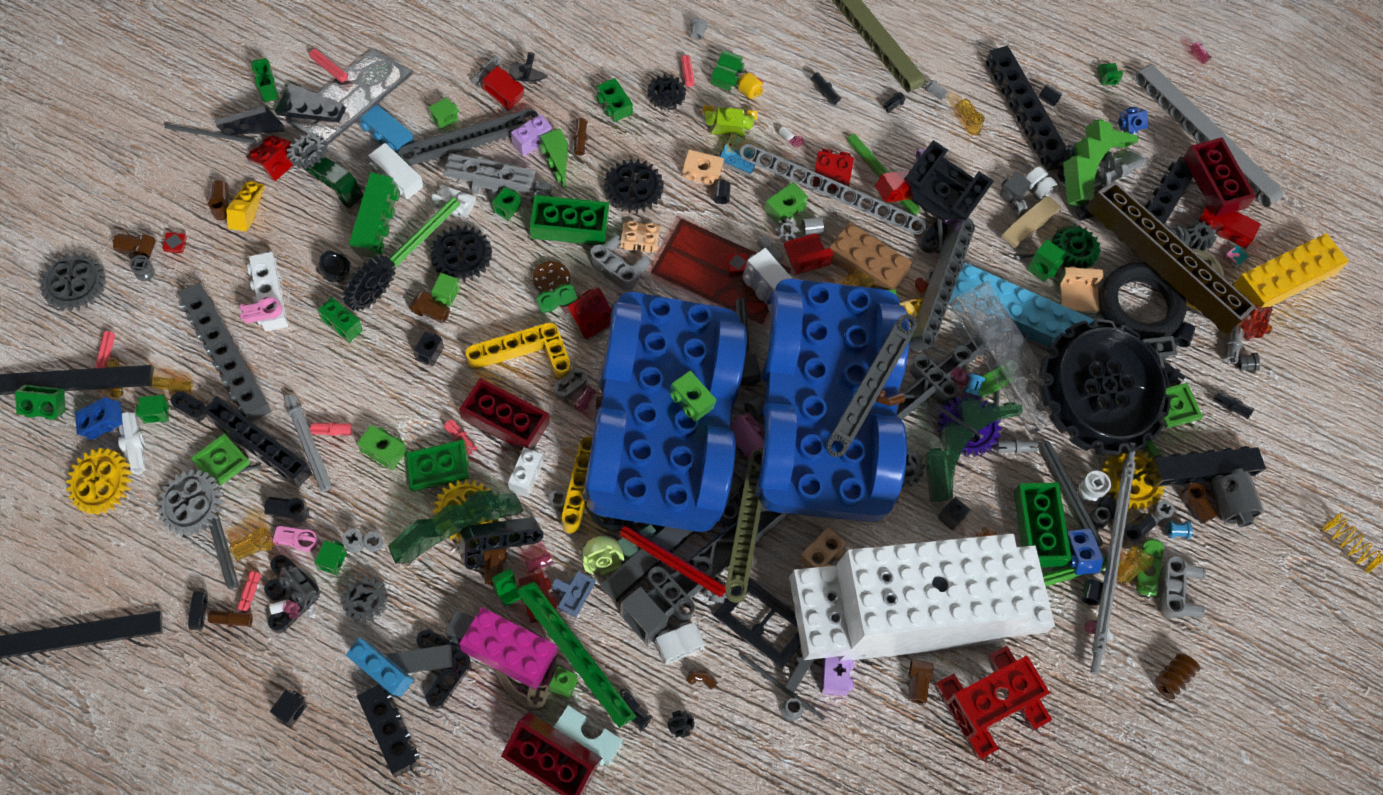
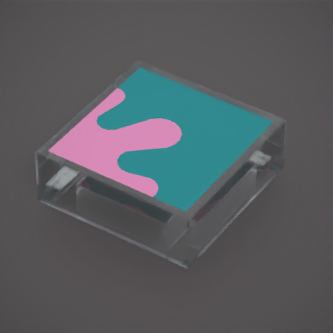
M1235 245L1223 256L1235 269H1238L1251 257L1238 245Z

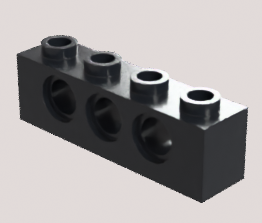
M379 684L357 695L393 777L396 778L419 766L417 759L420 756L415 746L410 747L408 739L411 738L406 726L402 728L399 720L402 719L397 707L392 708L390 701L393 700L391 693ZM386 706L385 713L382 715L376 714L378 707ZM387 726H395V730L393 733H384V730ZM396 745H404V750L400 754L393 753Z

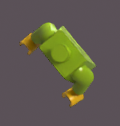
M704 104L702 114L705 117L706 124L712 126L711 134L730 136L731 133L745 137V129L750 130L755 120H757V110L747 109L746 116L742 109L718 107L713 112V105L707 106Z

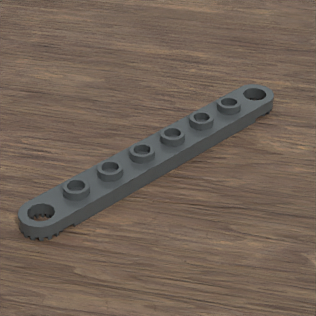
M904 314L896 320L826 443V451L830 456L840 457L846 453L917 328L914 316ZM904 319L910 321V330H904L901 323ZM833 441L841 443L842 449L840 452L833 451L831 446Z

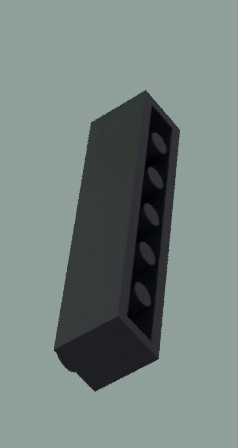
M1244 446L1235 450L1232 448H1226L1221 451L1212 449L1204 453L1194 451L1187 455H1181V453H1175L1167 457L1157 455L1146 465V469L1154 488L1208 482L1218 475H1223V477L1230 475L1236 469H1243L1244 472H1248L1251 477H1254L1264 471L1266 466L1258 447L1250 448L1249 446Z

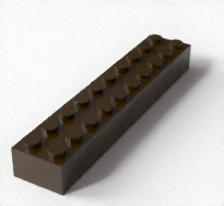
M1116 181L1097 192L1085 207L1092 216L1098 218L1120 241L1129 246L1133 253L1139 255L1162 279L1170 283L1175 291L1181 293L1191 305L1201 311L1205 318L1212 321L1226 335L1256 308L1253 303Z

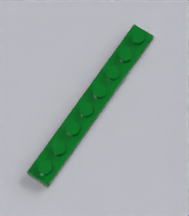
M535 582L522 586L517 591L522 601L541 623L547 634L553 639L561 653L565 655L586 686L593 692L599 703L611 716L612 720L619 728L632 722L636 715Z

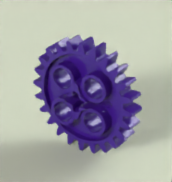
M963 394L961 400L956 396L954 402L949 400L948 406L943 407L967 425L978 412L979 416L971 427L983 435V438H979L968 430L963 439H960L959 437L965 428L941 412L939 414L941 419L937 424L942 427L938 429V432L944 433L940 439H947L945 446L952 445L951 452L958 449V455L965 452V456L968 457L972 452V455L976 457L978 452L984 455L986 453L985 449L990 451L992 446L997 444L995 439H999L1001 436L997 432H1000L1002 429L997 424L1001 422V419H995L999 413L991 411L994 405L988 407V400L982 403L981 396L974 400L973 394L968 399ZM963 409L968 410L970 416L965 415ZM979 421H984L987 427H982ZM952 424L958 425L960 431L954 430ZM968 436H974L976 442H971Z

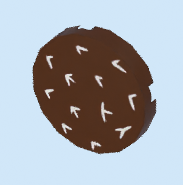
M555 261L542 263L533 273L534 288L539 292L552 291L561 284H570L571 276L566 266Z

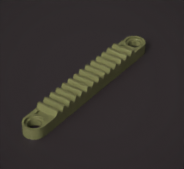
M761 449L753 451L749 457L726 582V597L734 603L741 602L746 596L762 504L759 497L755 494L761 465L756 464L754 459L756 457H763V450ZM738 586L741 588L742 593L735 596L731 594L730 589Z

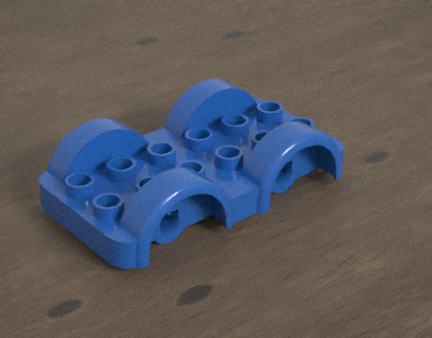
M799 279L782 280L776 285L775 290L770 294L767 301L769 305L772 303V322L769 349L762 373V379L766 382L765 404L760 411V415L765 416V437L761 470L755 487V494L759 497L763 507L773 512L864 522L883 520L898 501L906 468V430L902 419L897 416V404L888 406L875 401L844 455L840 457L830 456L826 451V443L896 320L900 316L908 314L904 306L900 305L899 298L894 293L883 289ZM904 319L901 323L904 330H910L909 321ZM909 343L883 387L886 391V396L897 394L902 383L907 365ZM833 441L831 445L833 451L840 452L842 449L841 443Z
M638 292L624 293L613 304L610 313L609 335L599 383L603 395L601 407L597 409L594 417L595 425L582 494L583 498L587 502V507L590 511L603 517L696 532L708 531L721 519L731 487L736 442L735 434L729 427L731 411L738 396L744 369L747 345L746 327L741 323L738 314L730 309ZM689 371L699 379L717 400L714 409L696 422L684 413L682 406L674 402L669 393L672 383ZM688 395V398L695 399V397Z

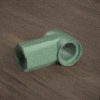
M647 523L636 530L650 540L657 535L652 525ZM623 537L618 541L624 558L627 561L641 549Z

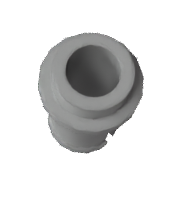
M931 79L925 86L927 92L933 93L941 101L949 92L937 84V80Z

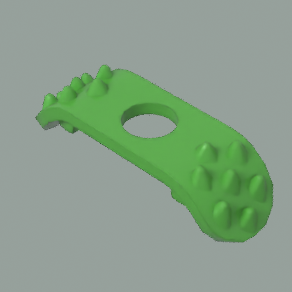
M1157 539L1145 541L1142 548L1136 591L1145 596L1157 595L1164 552L1163 543ZM1152 566L1155 569V574L1147 576L1143 572V568Z

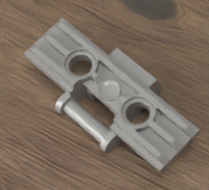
M1108 151L1101 160L1106 162V166L1104 168L1098 166L1094 189L1103 184L1108 185L1126 176L1128 172L1147 162V159L1132 151H1127L1117 157H1114L1113 153ZM1064 182L1061 184V186L1066 189V185Z
M449 153L443 176L473 182L472 192L476 194L479 193V187L492 189V197H497L499 189L504 187L530 193L536 170L512 166L511 162L503 163L483 159L482 156L472 158ZM470 166L475 168V171L468 172L466 169Z

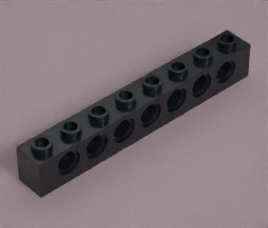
M1008 45L990 50L985 61L986 66L990 69L995 82L1001 88V93L1006 97L1010 109L1014 111L1018 123L1022 125L1026 137L1031 141L1033 150L1040 157L1041 164L1045 166L1047 172L1059 168L1058 162L1062 161L1059 147L1066 145Z

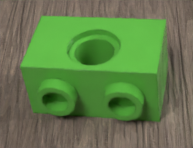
M792 182L766 201L764 211L780 225L779 221L786 222L787 218L790 220L797 212L801 213L807 207L808 196L795 182Z
M691 371L673 382L669 391L673 401L679 403L684 413L695 422L714 409L717 401ZM688 395L695 397V399L688 398Z
M370 425L357 442L360 452L392 471L407 452L403 440L396 436L393 438L382 427L376 428L373 425ZM381 444H388L387 447L383 449L379 448Z

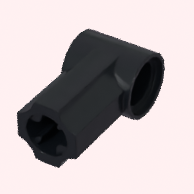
M268 497L265 501V515L290 518L296 522L305 521L309 516L308 507L299 498L283 499ZM301 507L299 512L294 513L296 508Z
M1142 513L1130 525L1125 527L1122 548H1132L1157 525L1155 519L1150 514Z

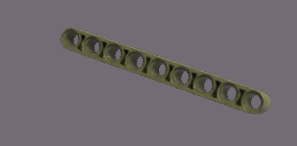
M832 0L906 92L909 93L925 84L923 74L862 0Z

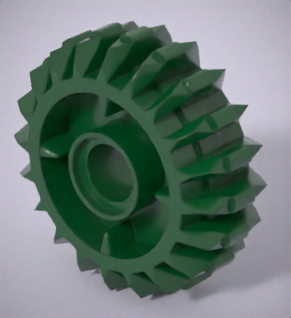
M1071 224L1069 227L1065 225L1062 229H1058L1056 234L1053 235L1051 242L1065 251L1062 258L1064 260L1063 269L1067 267L1091 268L1099 259L1101 243L1097 242L1098 237L1092 236L1093 231L1088 232L1087 227L1082 229L1080 224L1077 227Z

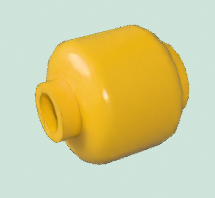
M752 72L743 73L737 81L738 91L749 99L759 97L764 91L762 88L763 80Z

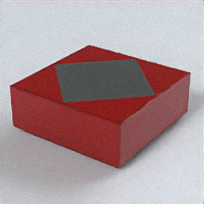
M166 232L163 251L183 254L187 240L186 234Z
M745 253L727 255L729 274L744 273L747 264Z

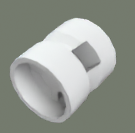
M1041 166L1035 168L1026 176V179L1031 182L1029 189L1034 190V194L1040 201L1046 196L1052 195L1058 188V183L1052 177H1048V173Z
M1091 471L1079 484L1077 494L1084 503L1096 504L1109 491L1111 481L1104 472Z

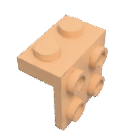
M1077 267L1065 268L1059 278L1061 305L1076 312L1097 313L1100 309L1098 284L1103 278V270Z

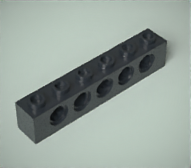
M1181 156L1177 162L1172 161L1167 169L1170 171L1169 175L1165 173L1160 181L1163 185L1156 187L1152 194L1155 198H1150L1145 205V208L1163 224L1166 223L1193 178Z
M216 396L202 410L208 421L297 488L312 474L307 463Z

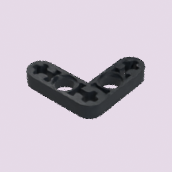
M284 555L275 556L270 563L271 569L278 577L281 572V568L277 566L278 562L284 563L286 568L291 565L297 567ZM299 568L298 570L305 577V581L300 584L309 582L317 592V599L313 602L308 600L304 610L300 606L297 612L285 611L290 617L289 619L282 612L271 614L268 618V626L275 633L286 631L320 597V589L316 583ZM290 596L287 600L292 601V603H294L292 596ZM278 619L279 621L281 620L283 624L282 626H278L275 624L274 621Z
M423 630L418 633L416 639L420 649L433 647L427 642L423 645L422 638H427L428 636H430L431 642L436 644L435 647L451 645L452 667L444 668L426 694L427 704L432 709H440L446 704L469 671L471 660L469 655L430 630ZM465 658L466 665H461L457 671L460 673L458 676L450 669L453 668L455 670L458 667L457 660ZM447 675H452L455 678V682L451 686L443 684V679ZM439 685L443 690L448 691L446 694L444 693V691L441 692L439 696L441 699L440 702L435 701L434 703H432L433 700L431 696H437L439 694L440 689L437 688Z

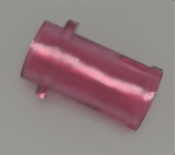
M1196 42L1190 47L1191 53L1195 54L1202 64L1207 63L1211 59V56L1203 48L1202 43Z
M960 367L955 368L952 372L954 379L961 386L967 385L969 372L964 371Z
M585 386L580 396L574 400L573 406L578 411L583 412L588 408V403L596 391L590 386Z
M542 552L543 555L525 561L530 573L546 566L549 568L553 564L549 552Z

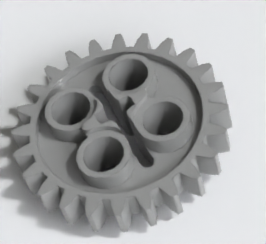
M190 469L189 473L183 470L182 477L175 474V481L169 479L170 486L162 487L166 491L165 494H159L163 501L157 502L158 505L162 506L157 512L162 514L159 519L165 522L163 526L181 536H191L192 533L199 535V529L206 531L207 524L213 526L212 518L218 519L219 517L215 513L222 511L218 505L224 503L223 500L219 499L224 493L219 491L222 486L216 483L217 479L199 469L198 471Z

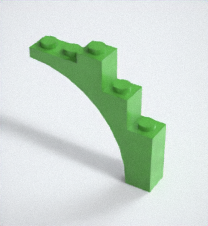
M1102 119L1094 120L1092 124L1085 126L1086 138L1074 144L1075 156L1063 162L1067 204L1076 206L1088 204L1094 197L1095 175L1103 156L1111 148H1126L1138 143V135L1112 129V123L1104 122Z

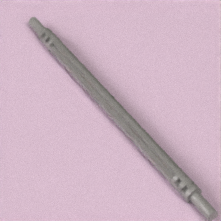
M1128 443L1131 449L1136 447L1135 443ZM1135 451L1127 453L1126 460L1123 461L1092 648L1093 660L1090 673L1099 675L1102 655L1105 654L1136 464L1134 462Z

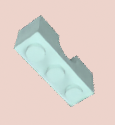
M568 705L554 728L601 756L603 759L599 764L600 766L605 764L609 767L622 747L623 740L606 729L595 739L586 738L581 732L587 722L586 716Z

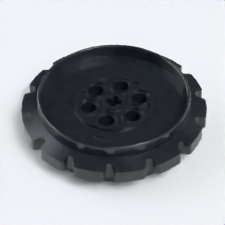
M1095 319L1090 325L1087 321L1076 323L1065 329V334L1061 333L1052 340L1046 349L1049 355L1041 360L1039 378L1044 380V384L1039 387L1043 406L1049 407L1052 412L1049 415L1050 420L1060 433H1069V441L1085 451L1094 448L1097 455L1116 456L1121 451L1123 454H1127L1146 446V441L1153 440L1160 433L1164 426L1161 419L1168 416L1171 398L1166 394V389L1170 388L1166 369L1161 367L1158 362L1160 360L1159 355L1149 342L1143 343L1140 340V334L1125 325L1116 328L1113 321ZM1128 443H1135L1136 447L1131 449Z

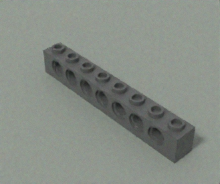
M199 282L178 292L181 300L178 302L183 311L188 310L190 313L187 315L192 326L196 325L198 328L195 330L196 335L200 341L204 340L206 342V345L203 347L207 355H213L214 360L211 361L216 371L221 370L223 373L220 378L224 386H230L231 391L228 392L233 402L238 401L240 404L237 407L239 413L247 417L251 422L271 413L272 411L201 283ZM235 366L233 369L227 370L229 367ZM243 381L242 384L236 385L238 382ZM247 397H252L250 400L244 401Z

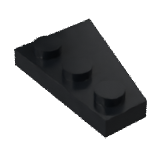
M266 106L216 119V126L224 134L228 135L284 132V125Z

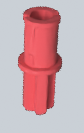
M451 419L445 423L444 428L453 437V441L462 439L466 441L467 456L472 454L471 450L476 451L477 446L468 438L467 432H463L454 420Z
M330 421V423H311L310 425L311 434L330 435V437H333V435L351 436V423H333V421Z

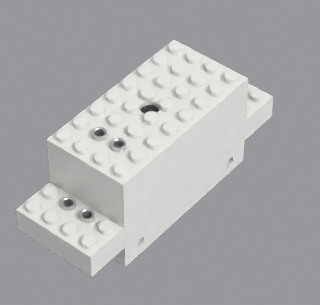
M1014 533L847 550L836 566L797 569L789 576L803 660L839 656L840 661L991 645L1000 643L1006 637L1047 633L1055 627L1036 546L1017 547Z

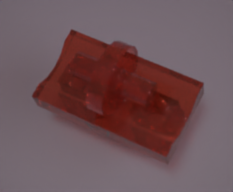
M1255 305L1256 308L1249 314L1251 319L1245 320L1241 326L1245 331L1243 337L1246 340L1261 338L1264 334L1272 332L1273 328L1269 325L1272 308Z

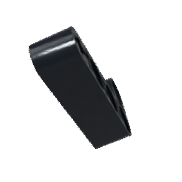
M532 517L469 525L460 531L459 554L465 567L469 570L479 568L483 562V551L536 544L543 539L544 534L537 520Z

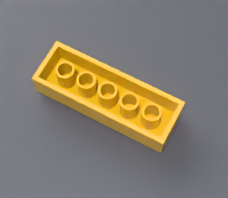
M1325 233L1241 274L1233 284V287L1256 306L1253 313L1257 314L1339 273L1349 260L1330 236Z

